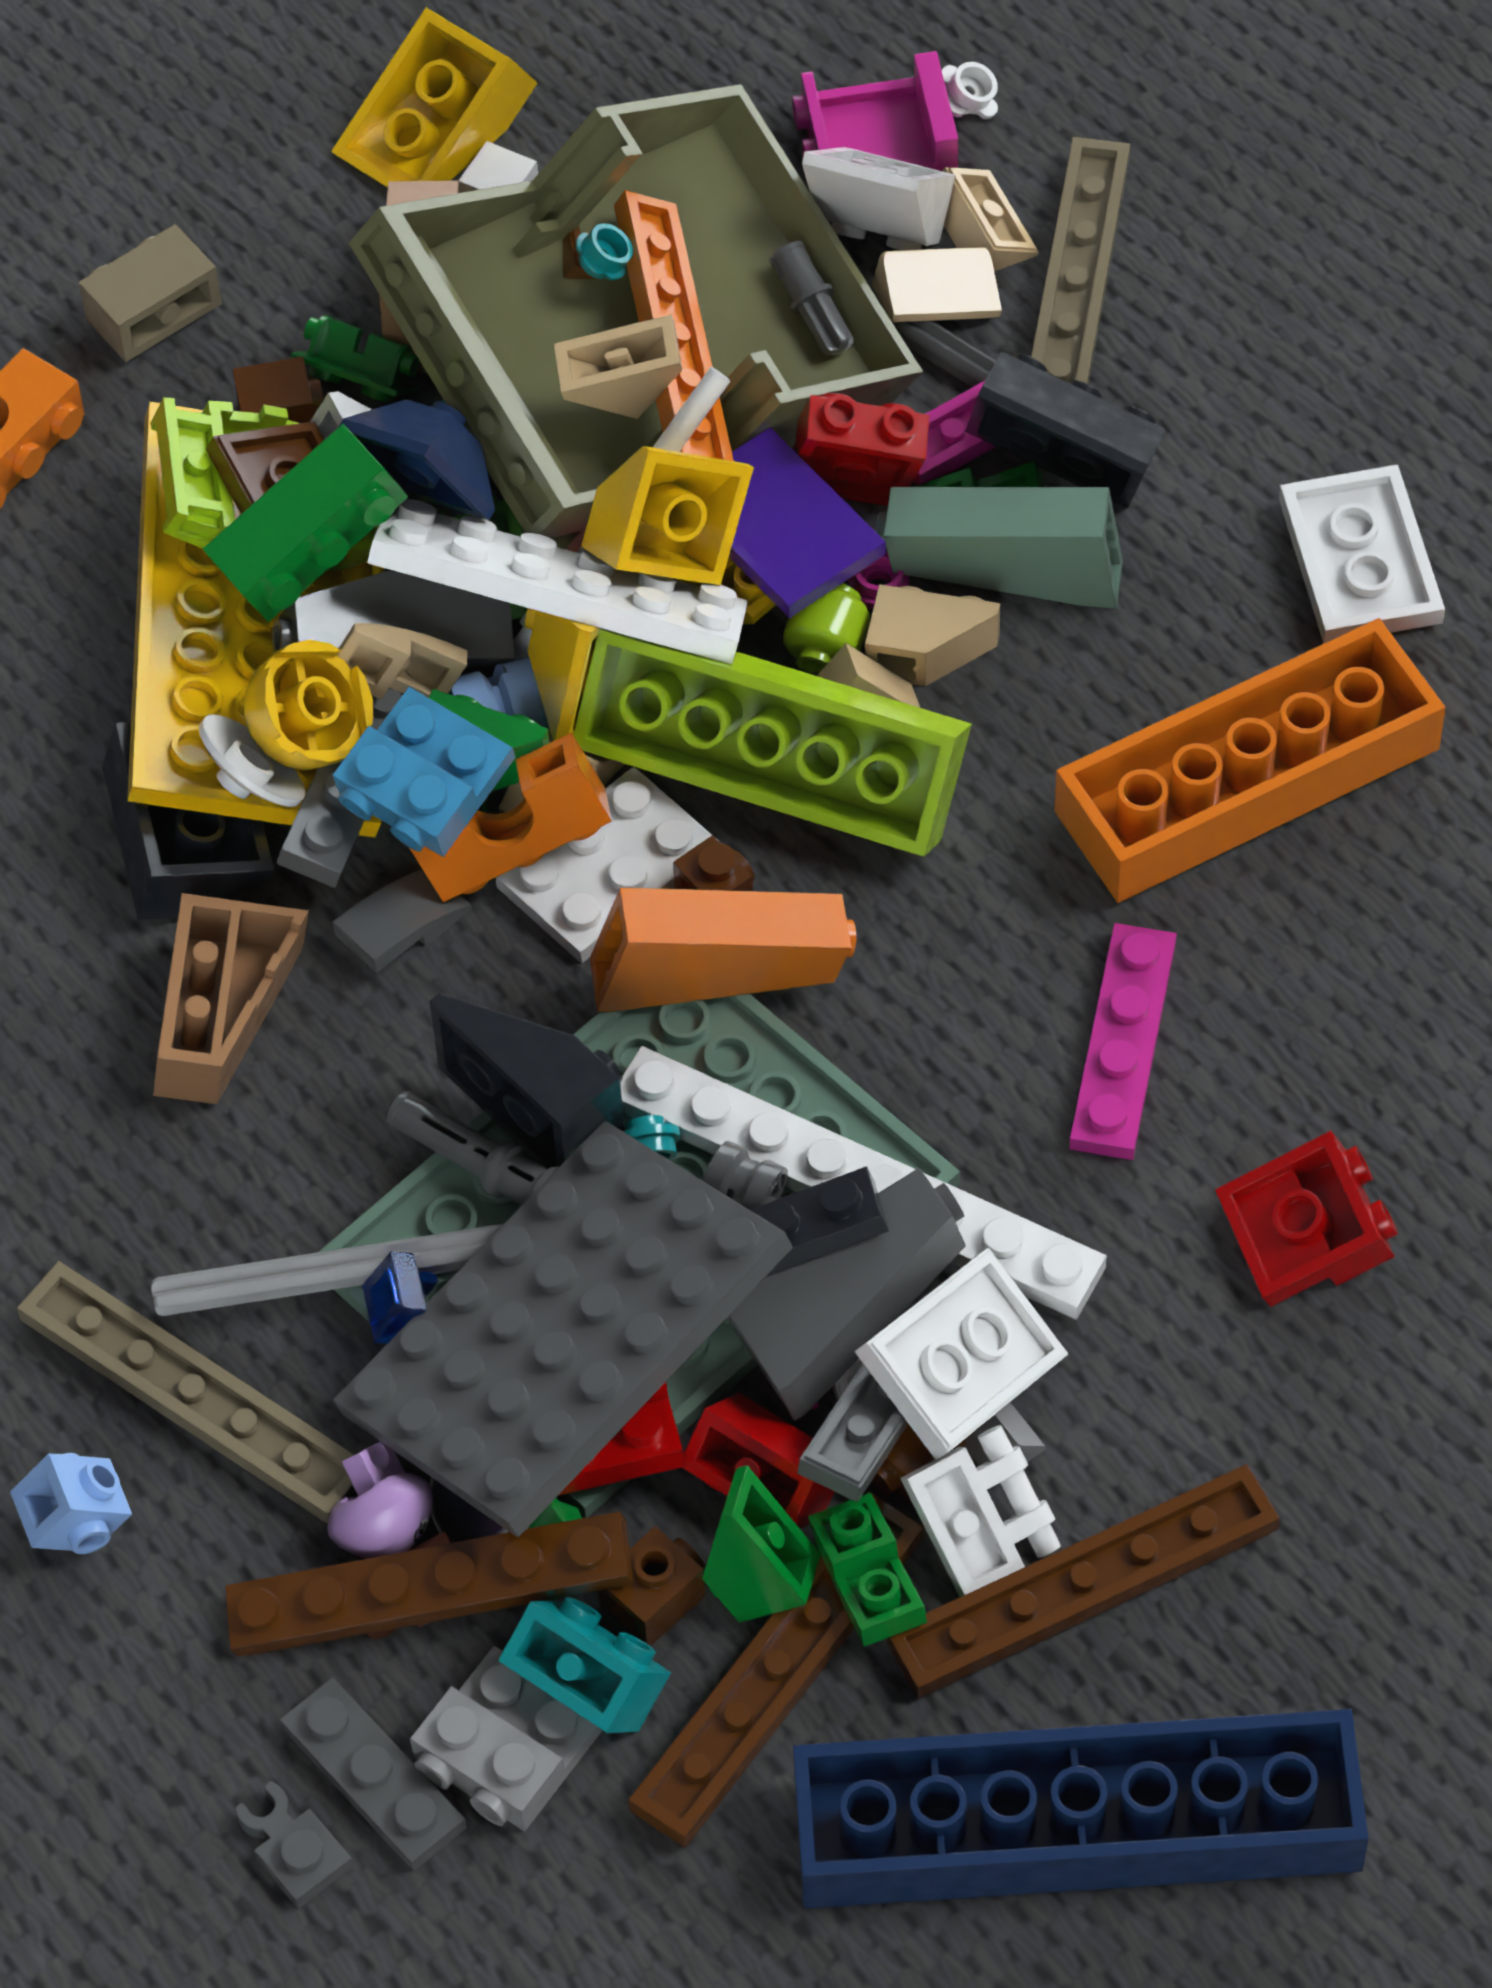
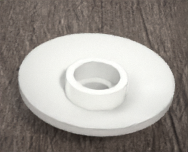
M212 714L203 719L199 725V734L210 756L221 768L216 776L225 789L243 799L252 793L263 800L282 806L294 807L299 805L306 793L304 784L294 768L285 767L262 753L250 737L246 726L221 715Z

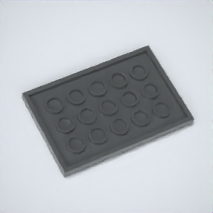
M604 1121L333 1401L346 1418L516 1537H519L787 1255L793 1246L783 1230L607 1121Z

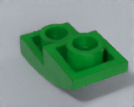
M871 1492L862 1495L858 1502L849 1500L808 1516L811 1531L824 1563L864 1647L927 1623L925 1606L899 1559L896 1539Z

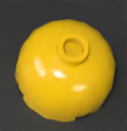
M311 639L289 644L276 651L253 672L244 697V719L250 737L262 753L285 767L307 771L336 764L345 759L367 727L373 724V698L366 677L358 666L350 669L347 663L336 655L342 652L340 649L330 643Z

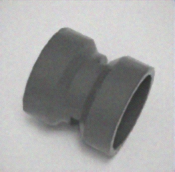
M725 1141L714 1154L702 1181L750 1210L780 1199L787 1181L788 1170L786 1167L771 1160L763 1162L751 1160L746 1148L731 1141Z

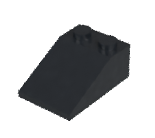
M440 993L429 1001L438 1068L519 1145L523 1146L538 1163L548 1169L555 1166L560 1167L604 1121L624 1131L623 1114H625V1108L622 1104L621 1094L622 1074L616 1063L602 1050L593 1052L575 1035Z

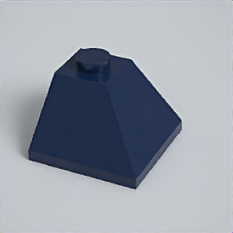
M406 399L343 418L339 426L344 424L407 495L489 520L494 513L495 508L482 444L464 427L466 418L453 407L438 401L434 402L432 407Z

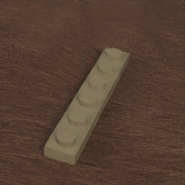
M1073 137L1031 355L1032 358L1038 360L1047 368L1046 373L1067 383L1070 380H1078L1089 384L1130 159L1129 143Z
M58 1261L17 1307L22 1322L328 1524L332 1508L339 1500L357 1495L342 1463L343 1460L353 1456V1453L62 1262Z

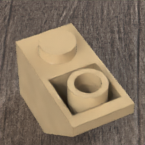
M879 584L865 642V655L909 683L927 686L997 647L1000 631V603L984 601L975 596L957 597L925 592L912 586L893 587Z

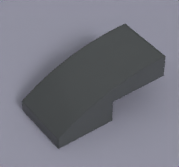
M422 869L382 887L351 907L333 921L334 934L372 970L378 973L418 940L426 947L470 912L472 905L461 895L443 902Z

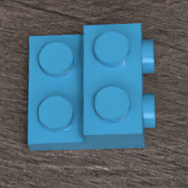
M408 687L377 730L371 726L367 727L332 776L340 794L338 800L351 813L364 820H370L373 815L390 825L391 833L409 848L415 851H422L425 846L444 857L516 757L513 747L413 688Z

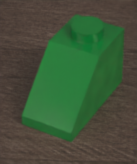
M748 1465L736 1468L702 1578L712 1594L719 1598L735 1619L741 1623L806 1605L821 1555Z

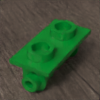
M323 315L320 319L311 317L308 320L304 329V339L311 341L309 349L293 352L290 358L303 356L304 364L309 365L307 372L309 375L333 383H341L343 378L362 385L360 392L363 395L380 401L394 402L396 397L416 393L419 386L405 382L407 376L414 377L420 364L417 355L412 353L410 345L372 333L369 334L364 353L357 351L363 329L333 319L327 315Z

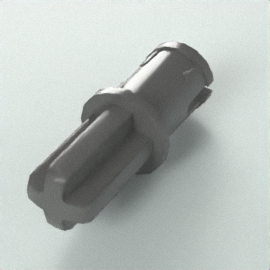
M794 241L779 248L772 254L773 257H770L769 261L779 278H781L793 301L790 305L793 314L802 315L823 354L833 357L847 350L853 344V337L831 299L834 293L833 287L829 283L824 284L811 262V258L802 241Z

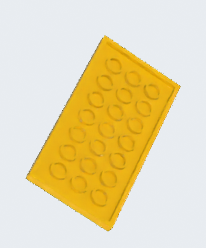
M149 401L144 423L127 801L292 826L303 800L297 806L287 807L268 802L252 793L245 799L233 795L218 781L216 774L221 768L210 756L199 734L200 723L206 716L212 714L230 718L247 727L244 719L245 691L253 672L274 654L272 645L273 624L276 619H279L278 616L284 610L268 622L239 592L202 548L163 533V524L167 519L157 431L151 430L150 424L160 403ZM176 406V409L189 412L202 413L203 411L198 409ZM232 499L234 518L236 519L241 513ZM366 561L349 569L325 571L299 597L382 573L384 568L369 564ZM295 769L304 784L305 793H307L317 769L307 771ZM373 815L370 820H365L359 836L375 838L381 825V820Z

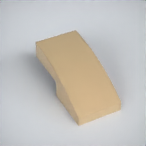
M354 623L338 648L342 652L336 654L347 663L350 669L358 666L366 677L371 695L382 699L389 688L404 694L407 688L411 687L426 697H429L433 689L448 694L467 666L468 650L408 629L373 623Z

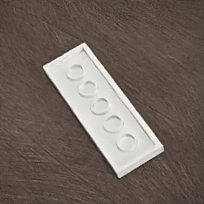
M406 499L394 510L390 518L379 525L373 538L367 561L369 564L724 663H733L748 600L738 598L736 592L726 586L704 583L699 587L677 581L675 578L614 569L587 550L581 551L580 554L559 548L554 540L544 535L523 533L519 537L498 531L496 525L486 519L464 516L458 520L437 514V510L430 504L412 499Z

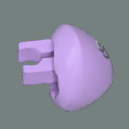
M381 1441L343 1460L342 1463L358 1496L345 1497L339 1500L332 1508L327 1527L329 1537L340 1548L365 1559L408 1551L423 1537L429 1521L433 1504L431 1485L426 1479L418 1475L405 1473L394 1450Z

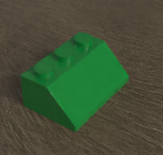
M342 424L208 543L203 550L239 592L269 622L279 612L294 604L300 594L326 570L341 562L347 552L373 528L388 520L394 510L408 498V495L353 433Z

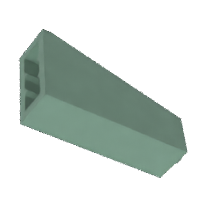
M891 487L887 512L878 513L876 533L886 541L893 573H897L898 570L904 571L903 575L1074 605L1117 609L1123 558L1109 487Z

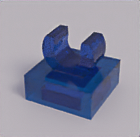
M390 1251L362 1285L374 1343H389L413 1317L424 1314L427 1310L424 1296H427L437 1285L438 1279L436 1275L430 1272H418L414 1253Z

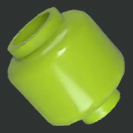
M842 583L791 618L788 617L784 629L783 644L789 654L797 659L796 663L803 671L807 673H820L845 643L861 652L870 624V613L861 601L860 594L852 587Z

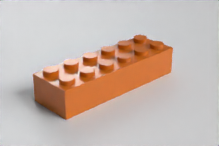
M1377 618L1057 769L1054 812L1116 902L1120 903L1439 750L1446 707L1381 619Z

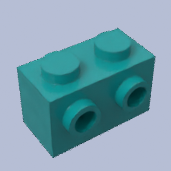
M565 1597L564 1601H531L498 1661L606 1733L639 1732L672 1673L652 1660L656 1651L644 1641L630 1634L620 1632L618 1637L598 1625L601 1615L595 1609L575 1598Z

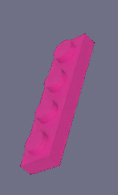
M1114 923L1070 1136L1069 1150L1128 1160L1134 1159L1176 947L1177 933Z

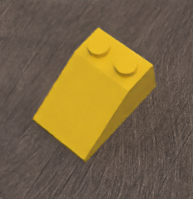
M426 7L331 152L386 188H388V182L451 181L474 160L487 141L494 143L507 131L538 83L511 58Z

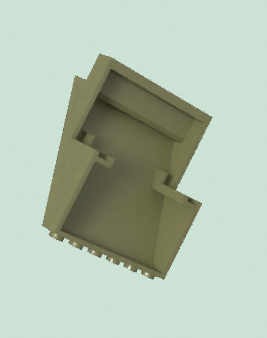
M741 84L596 107L532 181L382 206L374 212L349 242L350 247L447 405L459 411L466 418L464 427L482 444L487 471L524 532L549 537L557 543L559 548L573 552L579 550L597 487L642 446L653 447L663 433L656 400L638 419L564 400L560 390L554 349L555 343L639 322L627 267H625L626 274L622 278L613 281L608 279H566L563 276V238L578 226L581 233L585 232L587 234L596 225L601 223L611 224L618 228L614 204L625 190L677 205L712 366L731 381L721 394L720 401L732 452L770 427L792 448L796 442L798 418L810 395L820 396L826 393H838L847 395L858 403L880 406L892 403L923 372ZM802 241L811 258V262L824 284L829 283L834 289L831 299L853 337V344L836 356L829 357L823 354L802 315L793 314L790 308L793 301L781 278H779L769 261V258L773 257L772 254L786 244Z

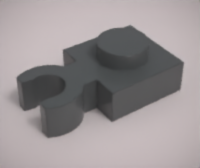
M270 1781L264 1786L266 1796L275 1805L269 1815L256 1817L249 1812L243 1803L235 1807L241 1828L248 1835L255 1838H266L267 1841L254 1850L256 1859L299 1909L354 1866L350 1855L310 1808L295 1820L290 1817V1807L286 1793L279 1785Z

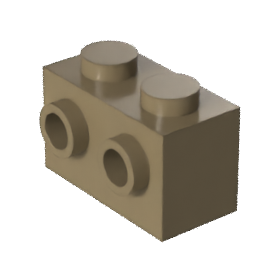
M176 224L156 236L146 238L133 250L108 265L96 268L88 277L79 281L86 320L125 362L222 304L216 266Z

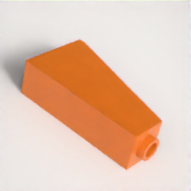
M620 888L590 955L597 1012H614L834 983L846 958H851L855 952V923L853 920L846 918L842 894Z

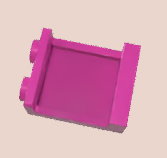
M937 51L914 54V77L817 91L813 72L801 73V95L792 96V111L796 130L807 129L809 139H802L801 141L803 157L806 151L848 147L943 171L945 167L958 168V135Z

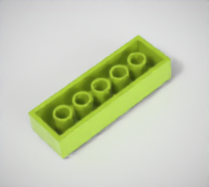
M600 628L573 735L583 751L924 857L942 838L972 723L737 651L733 663L728 664Z

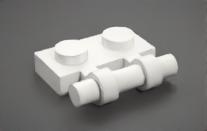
M1001 1425L990 1428L978 1435L988 1460L977 1468L966 1447H957L939 1459L933 1460L900 1478L959 1597L1024 1568L1025 1566L1014 1544L1026 1537L1037 1558L1046 1556L1061 1547L1051 1526L1055 1517L1047 1501L1038 1500L1023 1470L1028 1466V1463L1020 1447L1011 1446ZM998 1483L1001 1484L1015 1512L1004 1522L987 1489Z

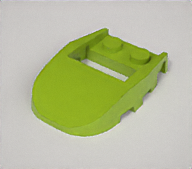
M163 397L150 422L151 430L157 431L167 519L163 524V533L203 549L235 520L232 497L209 457L206 448L213 436L298 424L288 420L287 409L263 405L259 413L233 411L232 402L208 401L202 413L176 409L175 398ZM379 525L355 544L341 562L326 571L349 569L368 561L372 541Z

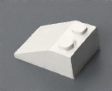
M848 147L806 151L804 153L802 165L809 192L826 219L832 221L831 227L836 234L857 239H865L866 230L888 236L886 246L898 250H921L922 245L929 246L939 243L955 180L954 174Z

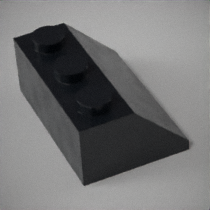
M1001 352L977 396L965 432L1027 462L1034 461L1038 467L1080 487H1109L1111 501L1129 508L1166 429L1155 425L1156 420L1149 413L1139 408L1124 406L1122 409L1101 399V393L1087 383L1078 380H1070L1067 383L1046 373L1047 368L1030 356L1015 354L1012 357Z
M131 722L115 723L102 769L138 920L178 918L182 893L231 900L272 878L274 866L262 821L127 801Z

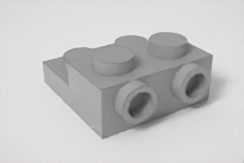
M493 1646L459 1691L451 1686L410 1738L413 1758L416 1760L414 1765L433 1785L441 1789H447L450 1784H453L471 1796L470 1803L473 1808L491 1823L503 1826L508 1820L525 1832L602 1732V1729L499 1662L498 1659L503 1651Z

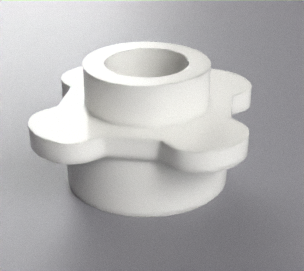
M966 62L958 68L948 65L942 69L953 116L962 117L966 114H978L983 119H990L996 114L998 105L993 100V97L998 88L997 80L986 66L977 62Z

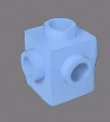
M48 1453L10 1491L31 1548L69 1550L77 1554L91 1553L104 1547L110 1541L111 1534L132 1515L120 1485L119 1477L109 1458L79 1456L75 1453Z

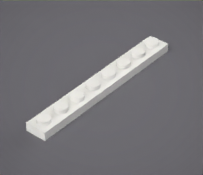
M644 1046L640 1047L622 1076L621 1094L625 1115L632 1118L647 1115L663 1116L665 1123L675 1124L679 1127L680 1140L713 1155L725 1141L736 1143L747 1149L751 1160L758 1162L771 1160L786 1167L788 1176L785 1187L794 1192L867 1166L879 1193L916 1170ZM924 1173L934 1188L945 1183ZM945 1183L965 1215L956 1224L966 1247L950 1263L962 1268L978 1254L989 1248L1025 1297L1077 1320L1106 1269L1107 1255Z

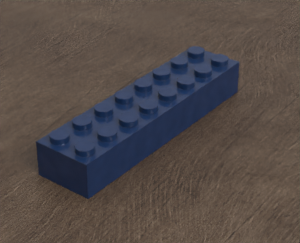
M1352 1709L793 1745L803 1909L1362 1872L1369 1840Z

